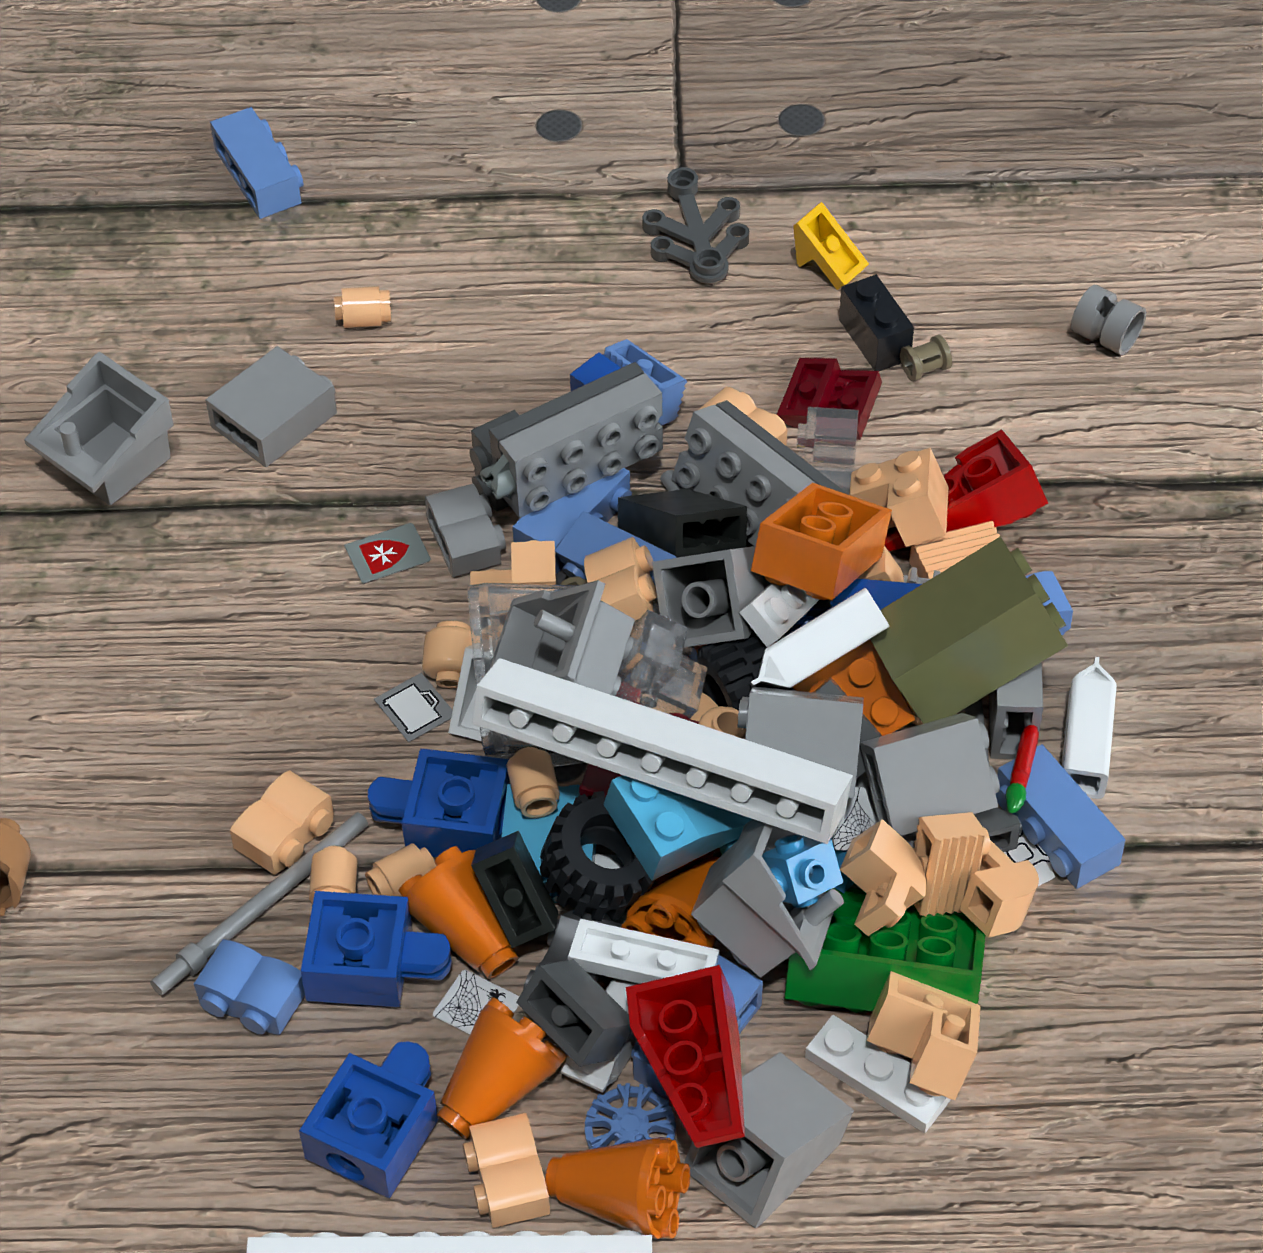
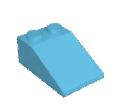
M624 775L611 781L603 804L651 881L739 838L744 825L751 820V818Z

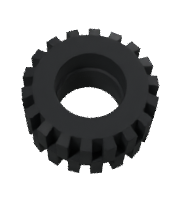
M754 631L746 639L711 643L698 649L697 670L702 691L718 707L726 706L739 710L742 696L749 697L750 691L753 688L750 686V682L758 678L763 653L767 648ZM761 683L754 686L762 688L782 689Z
M604 791L594 792L591 799L585 794L575 798L573 805L568 802L561 809L559 816L556 817L540 855V859L543 860L540 872L542 877H548L545 887L549 894L557 892L559 896L556 902L563 908L567 904L575 908L572 914L581 918L584 912L591 914V920L602 921L605 914H608L611 921L620 919L624 911L628 912L640 896L652 889L657 880L651 881L603 805L606 798ZM592 843L603 845L617 854L624 867L617 869L601 867L586 856L581 846Z

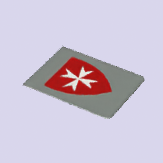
M408 523L344 545L362 584L427 563L431 560L413 523Z

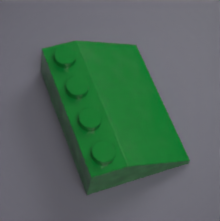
M850 887L845 893L835 889L843 897L844 903L833 912L817 965L810 970L804 959L796 952L789 956L785 999L797 1000L804 1005L816 1006L824 1004L845 1007L849 1011L859 1013L873 1011L891 971L978 1004L986 935L963 912L958 913L954 911L952 914L945 912L944 915L937 913L935 916L928 914L925 917L919 914L913 904L906 909L902 918L890 928L883 926L867 936L854 925L867 893L862 889Z

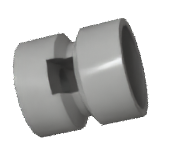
M1094 284L1087 289L1078 302L1071 320V329L1073 332L1089 340H1095L1099 337L1102 346L1120 355H1124L1130 350L1140 335L1146 320V308L1127 299H1122L1118 302L1115 293Z

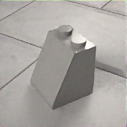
M756 546L652 562L665 650L749 638L753 629L739 612L771 584V582L765 579V576L751 571Z
M753 687L749 697L742 696L739 704L737 728H746L745 740L853 775L848 798H854L864 697Z
M781 1052L742 1076L745 1137L696 1148L692 1142L684 1163L689 1164L690 1174L694 1179L755 1229L839 1146L854 1112L851 1107Z

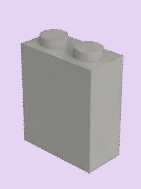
M278 346L205 399L210 426L264 467H268L337 413L335 388L332 382L326 376L318 375L306 367L298 356H291Z
M1042 662L989 694L991 759H1015L1025 727L1029 724L1038 727V732L1040 731L1043 712Z
M960 713L860 742L878 821L883 819L901 836L918 831L919 817L968 812L976 814L998 807L995 793H998L1000 790L999 780L994 768L988 764L985 749L989 748L988 733L984 724L978 722V718Z

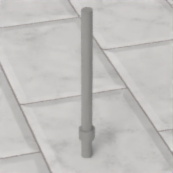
M356 812L196 944L190 942L175 955L177 960L150 981L153 989L162 996L188 974L191 976L197 974L206 966L207 958L215 952L222 939H232L311 874V862L315 853L328 846L344 847L368 827L366 818L361 813Z

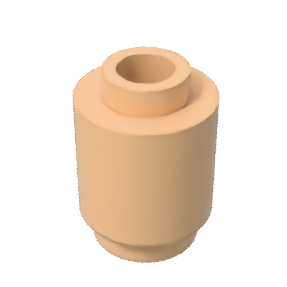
M379 286L342 288V296H334L335 320H343L344 328L382 326V322H391L389 290H380Z
M526 747L518 750L508 760L506 766L515 805L521 809L522 814L526 817L540 818L547 816L556 810L557 800L560 796L551 756L548 752L535 747Z
M411 843L373 863V869L367 871L365 877L373 895L402 897L398 890L403 883L416 875L421 874L424 876L435 868L436 864L432 855L425 847L419 849L414 843Z
M328 846L313 855L309 899L312 904L315 891L356 893L358 861L355 855L340 846Z

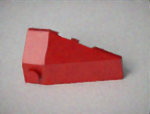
M1002 429L963 450L955 457L957 465L943 475L949 487L946 532L993 521L994 527L1011 524L1019 519L1031 516L1037 509L1048 504L1032 465ZM897 527L889 528L884 544L888 551L906 548Z
M720 965L626 987L630 1028L695 1147L699 1148L745 1137L740 1037L735 1001Z

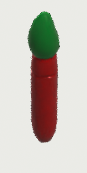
M1029 724L1026 726L1020 738L1010 785L1006 789L1005 794L1007 811L1010 814L1018 812L1026 800V786L1030 777L1039 738L1038 727Z

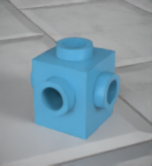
M799 834L789 835L778 839L775 842V848L762 855L786 894L783 902L792 903L793 907L798 908L812 905L820 899V894L843 883L831 839L828 844Z

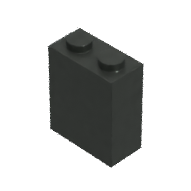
M691 489L618 497V528L677 558L745 548L747 540V506Z

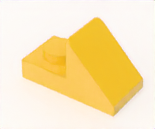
M822 202L817 204L793 225L798 267L814 259L837 290L850 282L869 265Z

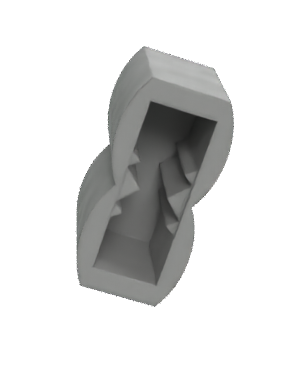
M472 483L425 496L426 516L452 577L501 564V550L506 548L505 537L500 525L493 526L490 520L492 518V510L486 494L479 495L477 488Z

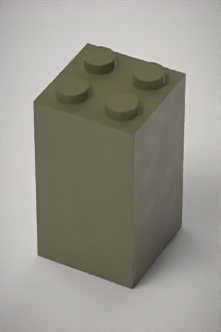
M1001 536L880 610L890 627L870 640L892 680L923 724L957 714L1068 646L1059 629L1066 626L1061 615L1052 602L1043 606V603L1050 600L1048 594L1035 574L1026 578L1025 575L1032 571L1031 567L1019 548L1011 552L1009 551Z

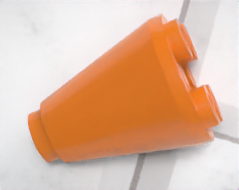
M454 846L445 850L435 859L434 863L437 865L424 876L419 874L408 879L401 885L398 891L402 897H408L410 914L430 932L446 935L451 950L477 972H483L487 979H492L508 970L516 963L519 957L514 951L515 947H511L471 866L476 850H468L462 853L458 846Z
M710 856L700 860L640 896L628 910L627 918L621 928L714 948L717 938L702 930L697 920L691 915V912L709 868L720 857Z
M491 997L478 1015L440 1104L443 1107L436 1115L446 1126L466 1140L470 1136L469 1126L493 1121L553 1075L567 1058L551 1042L547 1040L541 1042L547 1034L537 1024L527 1017H523L520 1022L512 1019L514 1013L494 997Z
M658 1137L565 1153L562 1157H552L547 1166L545 1182L548 1195L550 1197H557L563 1204L627 1230L636 1231L641 1235H652V1239H660L662 1237L674 1238L677 1234L679 1227V1213L677 1210L680 1193L685 1194L687 1192L691 1174L689 1164L680 1163L677 1142L670 1138Z

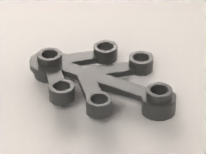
M686 167L673 169L667 177V190L669 195L680 203L686 225L666 217L660 210L651 209L642 216V228L649 235H659L664 232L694 246L695 252L675 245L673 240L667 236H658L651 241V257L658 262H667L673 259L689 266L693 278L700 282H718L725 278L728 273L729 264L727 258L735 249H743L749 244V228L741 223L730 225L726 230V237L716 247H711L709 242L725 223H732L739 219L740 202L733 197L720 199L717 203V209L703 224L694 197L698 192L697 173Z

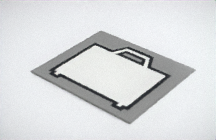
M422 672L374 698L408 742L450 720L453 711Z

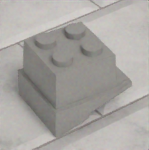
M99 351L66 386L67 392L36 425L24 441L32 450L111 506L170 459L167 431L174 424L168 398Z
M599 580L553 593L542 590L517 597L511 602L490 668L501 658L615 696L621 684V677L617 676L621 662L628 657L633 646L634 639L630 634L635 619L601 601L605 583Z
M751 819L744 825L739 840L709 868L691 915L697 920L702 930L709 935H714L731 951L738 963L749 967L760 978L795 952L804 959L811 970L817 965L833 912L844 903L843 897L835 889H830L828 892L820 894V899L809 906L797 908L793 907L792 903L783 902L786 894L762 855L775 848V842L778 839L796 833Z

